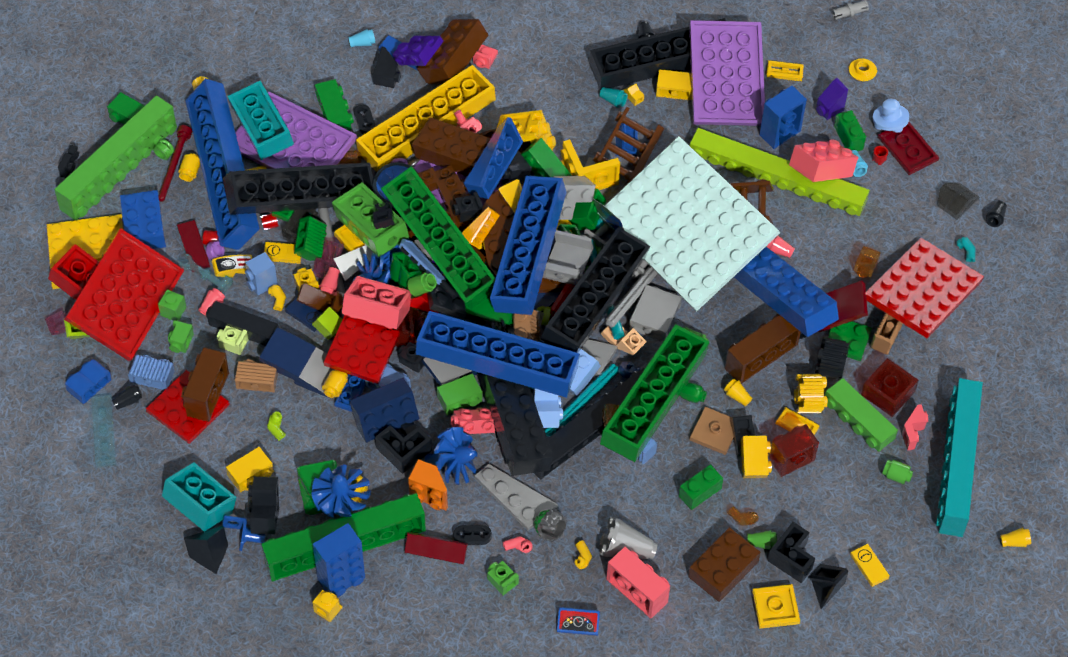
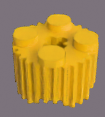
M796 374L795 381H798V386L794 389V402L799 404L798 409H796L797 413H821L828 403L827 396H824V388L827 386L826 376H821V374Z

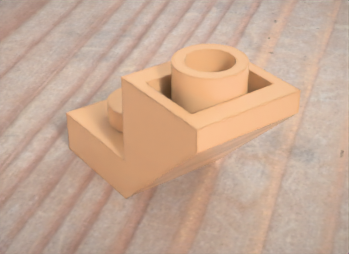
M610 326L601 333L611 345L618 346L619 350L634 355L647 342L634 328L629 333L623 328L625 336L621 339L613 338Z

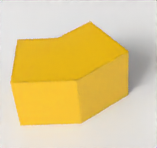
M632 84L623 89L627 93L628 99L635 106L644 101V94L639 90L637 84Z

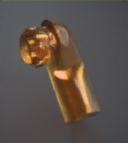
M735 507L728 511V515L741 526L755 524L759 519L756 512L741 513Z

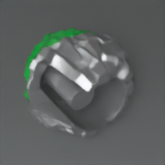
M557 509L544 510L536 516L534 528L542 539L553 541L563 535L566 528V519Z

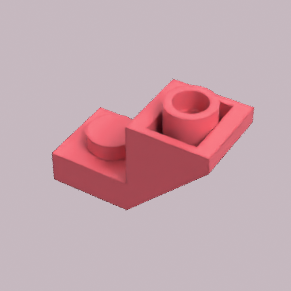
M921 404L917 405L902 431L907 451L915 449L917 442H919L917 431L924 430L926 423H928V414L926 411H923Z

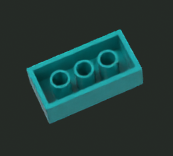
M261 81L227 96L235 115L261 160L294 145L290 131Z

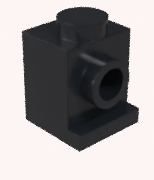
M474 192L471 196L456 198L455 203L452 205L454 216L457 215L459 222L475 220L482 213L483 209L477 192Z
M410 341L407 345L403 344L398 351L399 363L419 373L424 367L422 360L426 357L416 355V345Z

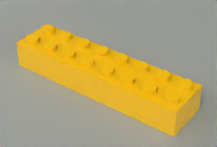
M471 65L356 139L358 153L367 163H370L376 172L383 166L390 164L393 159H406L414 154L412 143L430 117L457 126L458 120L454 113L457 110H461L465 119L474 115L496 100L495 87Z

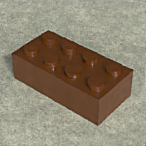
M454 19L448 24V27L440 35L443 43L426 66L417 67L426 83L443 84L465 69L488 37V33L479 19Z
M430 117L412 143L415 158L443 168L452 165L455 172L468 176L491 138Z
M776 314L767 324L763 323L754 333H748L742 341L734 343L728 348L725 370L742 384L796 347L799 343L801 332L781 315Z

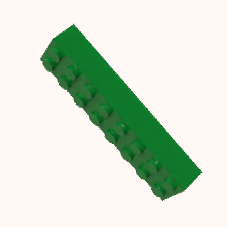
M412 166L381 188L470 310L491 295L496 278Z
M675 324L604 428L600 444L635 462L706 356L710 342Z
M417 493L404 495L394 501H385L382 505L367 507L360 512L351 513L352 516L350 517L343 516L335 520L330 519L317 526H308L302 531L290 532L277 539H268L261 545L264 562L271 581L273 582L316 568L313 543L349 523L361 540L363 552L407 538L408 532L418 534L425 532V512Z

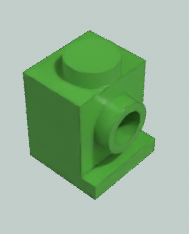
M174 320V330L169 333L168 342H170L169 349L175 353H186L194 335L193 327L191 324Z
M501 561L499 564L494 562L488 568L487 579L503 596L519 584V575L514 573L504 561Z

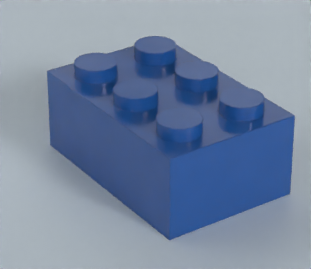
M793 86L781 90L778 95L767 99L764 103L760 136L773 149L801 132L807 99Z
M153 190L120 195L124 231L152 249L166 247L158 191Z

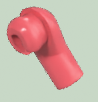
M521 536L502 542L505 551L515 548L521 552L528 553L533 547L529 540Z

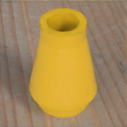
M732 379L724 388L727 396L745 407L753 399L739 380Z
M1023 527L1000 535L1002 547H1027V545H1031L1029 529H1023Z

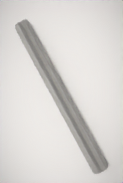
M651 266L647 268L608 315L605 321L606 325L614 327L644 291L645 286L649 285L658 274Z

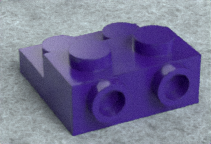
M416 35L410 39L409 43L402 42L399 44L393 56L399 65L426 66L443 43L441 36Z

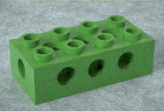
M360 183L334 200L332 205L336 217L370 250L380 257L400 244L402 238H409L405 221L394 211V225L376 229L373 220V212H376L375 204L378 203L379 207H382L385 203L364 183Z

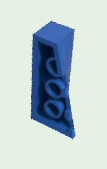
M507 117L498 126L470 174L466 177L464 185L469 194L473 195L474 192H477L479 197L489 199L521 147L523 140L510 117Z

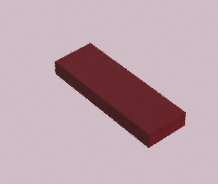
M195 220L178 224L177 229L191 271L195 272L209 268L210 264Z
M408 532L404 553L464 565L468 543Z

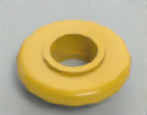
M856 59L850 64L849 73L858 81H869L876 76L877 67L868 59ZM859 67H865L868 70L862 71Z

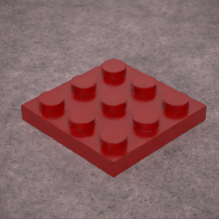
M344 315L324 360V366L379 384L400 336V331Z
M185 370L146 408V412L190 444L230 403L220 395L209 422L188 417L186 409L183 407L184 399L181 397L184 386L187 387L189 383L188 377L190 372Z

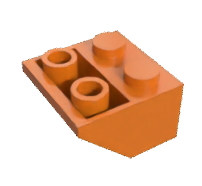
M418 459L408 479L409 494L417 493L421 503H427L435 510L442 509L446 511L448 508L447 488L437 466Z

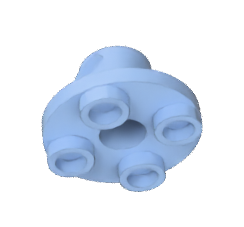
M887 99L873 113L874 126L879 130L901 132L909 122V112L896 99Z

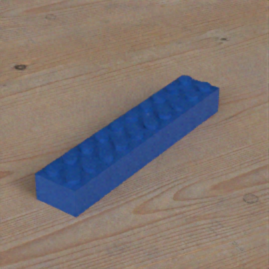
M204 79L185 102L220 246L238 250L260 228L256 213L230 215L223 179L230 171H243L245 168L224 85Z

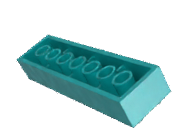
M959 378L958 384L953 386L952 395H950L949 407L951 408L947 417L949 426L945 435L947 444L944 447L943 453L945 462L942 465L941 474H943V479H941L940 491L942 492L938 500V508L940 510L936 518V526H939V533L963 537L969 521L983 382Z

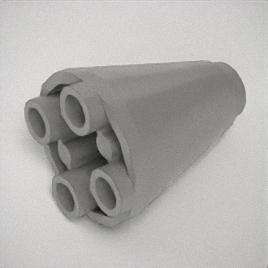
M609 518L607 534L603 533L600 540V545H602L600 555L613 558L626 547L628 550L634 551L639 556V559L647 560L648 558H654L657 544L653 543L652 539L618 518Z

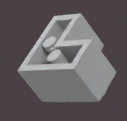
M553 176L554 178H563L567 192L559 220H572L576 202H592L596 185L585 176Z

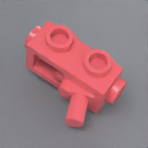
M457 110L454 113L458 120L457 127L474 133L482 129L481 123L474 117L465 119L461 110Z
M482 407L476 410L460 408L454 411V414L451 416V426L464 428L463 432L468 435L495 433L496 428L490 409Z

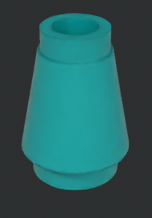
M603 87L600 91V97L616 107H623L627 102L628 95L624 90Z

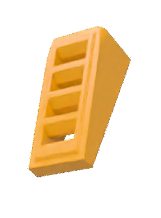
M488 207L462 234L469 244L478 248L500 215Z

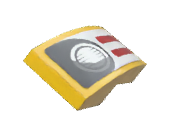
M230 255L213 259L212 265L215 276L233 278L236 273L245 274V262L251 260L252 256Z

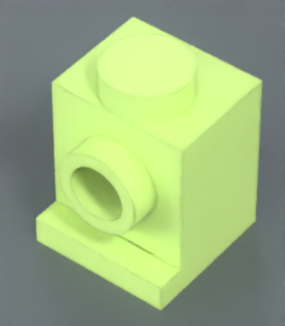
M227 325L224 330L220 329L217 335L219 348L241 355L249 340L246 330L241 331Z

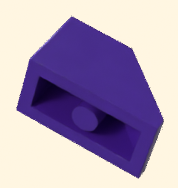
M838 78L831 82L817 101V113L820 116H824L826 120L843 112L845 109L848 89Z

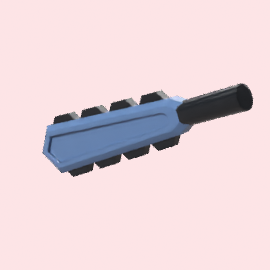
M402 238L399 245L400 250L405 255H408L410 260L417 264L422 272L433 274L437 284L452 299H455L458 293L446 282L442 272L436 269L437 267L429 261L426 254L421 252L418 245Z

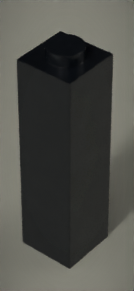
M215 301L212 307H209L206 313L210 326L224 330L227 325L241 331L246 330L249 340L264 346L267 345L278 327V323Z

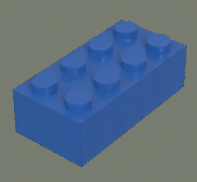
M349 523L313 543L317 579L326 592H331L339 597L346 592L347 588L358 586L363 582L365 570L362 542Z

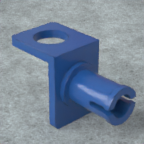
M224 516L223 527L242 529L239 551L243 550V545L246 541L264 543L265 534H251V529L246 527V518ZM229 521H234V522H237L238 524H231V523H228V522H229Z

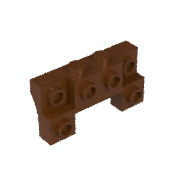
M452 165L434 171L432 167L417 173L430 191L438 189L447 208L446 213L459 230L466 229L474 221L459 222L457 215L454 216L452 205L455 203V199L471 196V194L466 193L465 190L467 189L464 185V180L459 179Z

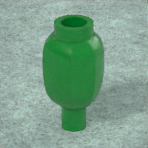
M688 382L679 396L693 403L704 402L707 391H704L701 385Z

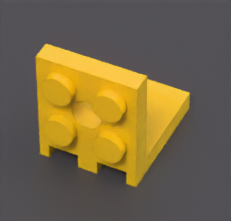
M542 110L500 115L497 128L507 117H510L517 127L523 142L530 141L532 144L542 138L553 151V148L556 146V139L551 134L550 125L546 122Z
M571 140L563 141L561 162L572 176L587 177L596 185L595 189L599 190L619 185L620 161L618 158L583 167Z

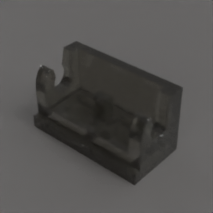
M314 209L296 210L282 229L283 239L296 244L299 220L311 216L321 221L316 217L318 212Z

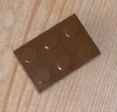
M203 347L201 354H198L196 357V366L194 370L190 371L189 383L187 387L184 386L181 397L184 399L183 407L186 409L188 417L209 422L229 375L226 353Z
M729 527L690 566L688 577L720 602L759 562L761 552Z

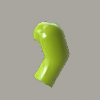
M276 411L269 417L267 428L280 441L286 434L280 429L282 414Z

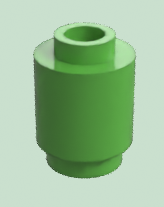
M423 273L408 280V290L413 296L431 292L437 285L434 275Z
M893 459V461L887 460L882 474L890 480L905 484L906 481L910 482L914 471L910 470L911 466Z

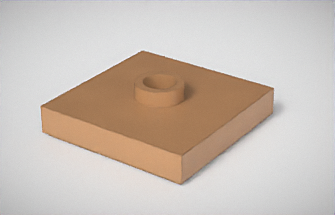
M705 407L690 436V441L726 455L734 439L732 417Z

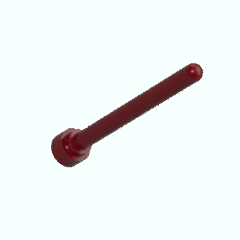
M180 125L177 130L178 141L158 195L160 202H163L166 198L185 141L191 138L193 131L189 126Z

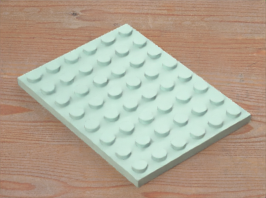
M680 137L675 139L605 205L608 210L621 220L626 232L651 246L644 260L695 311H698L780 234L779 230Z

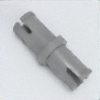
M866 0L854 4L848 3L844 7L832 9V16L835 20L847 16L853 17L854 14L868 11V3Z

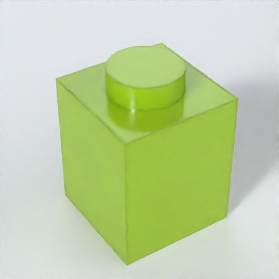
M329 307L312 325L329 340L331 337H335L343 319Z

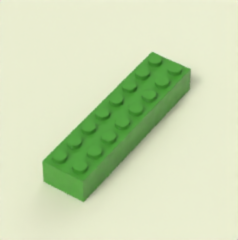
M157 95L54 189L59 209L74 220L84 217L93 205H97L100 202L101 197L112 191L116 183L125 179L126 174L131 169H136L143 158L149 157L151 151L160 140H164L168 135H172L175 132L177 126L173 106Z

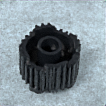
M823 337L818 353L815 374L835 379L842 378L849 351V343Z

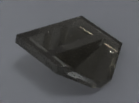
M945 183L939 189L937 206L958 220L980 197L961 183Z

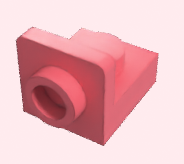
M481 45L478 52L473 56V63L480 68L490 69L498 54V50Z

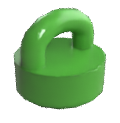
M160 140L153 148L157 157L163 160H168L174 152L172 144L167 140Z

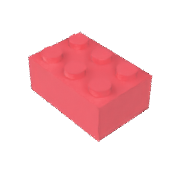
M836 140L817 141L816 143L795 145L789 165L812 182L852 177L859 157L854 155L850 149L841 146Z
M357 276L344 294L342 314L362 319L369 323L383 325L390 329H397L409 312L412 294L409 290Z
M624 547L608 562L606 580L649 618H653L668 603L669 582L664 577H659L649 564L643 563L634 551Z

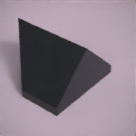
M220 526L184 537L189 557L217 574L228 548L224 527Z
M820 564L808 577L812 581L820 609L845 584L849 572L847 568Z

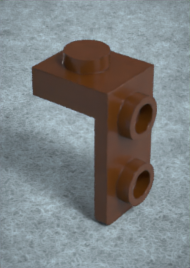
M304 283L301 285L297 301L321 312L330 307L337 313L343 308L344 293L337 291L327 294Z

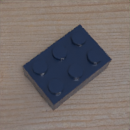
M404 378L350 400L357 429L366 443L374 440L378 434L390 425L396 430L401 428V425L406 422L412 423L420 419L413 391Z

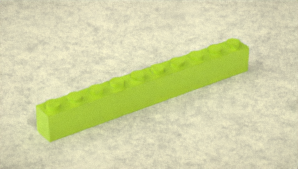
M701 128L697 129L690 142V147L700 157L708 160L713 165L719 164L730 171L743 173L746 177L765 179L770 181L771 184L776 185L779 189H787L798 196H806L815 202L828 204L831 208L842 209L850 215L860 216L868 200L869 189L841 179L812 182L791 167L789 160Z

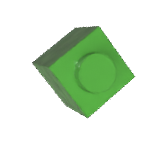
M166 290L158 304L160 315L173 321H179L186 309L184 296L170 290Z

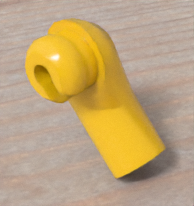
M270 286L268 294H271L270 296H274L276 299L273 309L282 311L286 295L280 286Z
M582 540L575 545L580 555L575 559L574 563L579 569L586 568L592 558V554L585 541Z

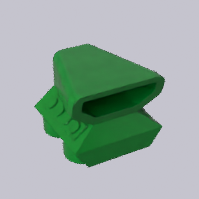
M335 460L297 468L298 481L306 514L323 513L321 509L317 510L311 495L314 479H319L326 468H330L331 471L337 468Z

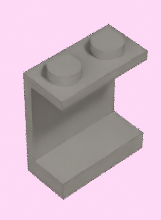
M556 230V242L546 264L543 278L576 285L583 276L593 251L592 239L585 235L579 236L568 231Z
M646 285L630 319L629 330L634 328L638 333L664 341L668 336V329L677 309L681 307L682 297L676 293H669L658 287Z

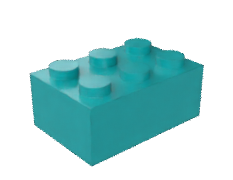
M194 462L167 478L162 493L164 499L204 532L222 521L224 516L233 514L236 502L235 495Z

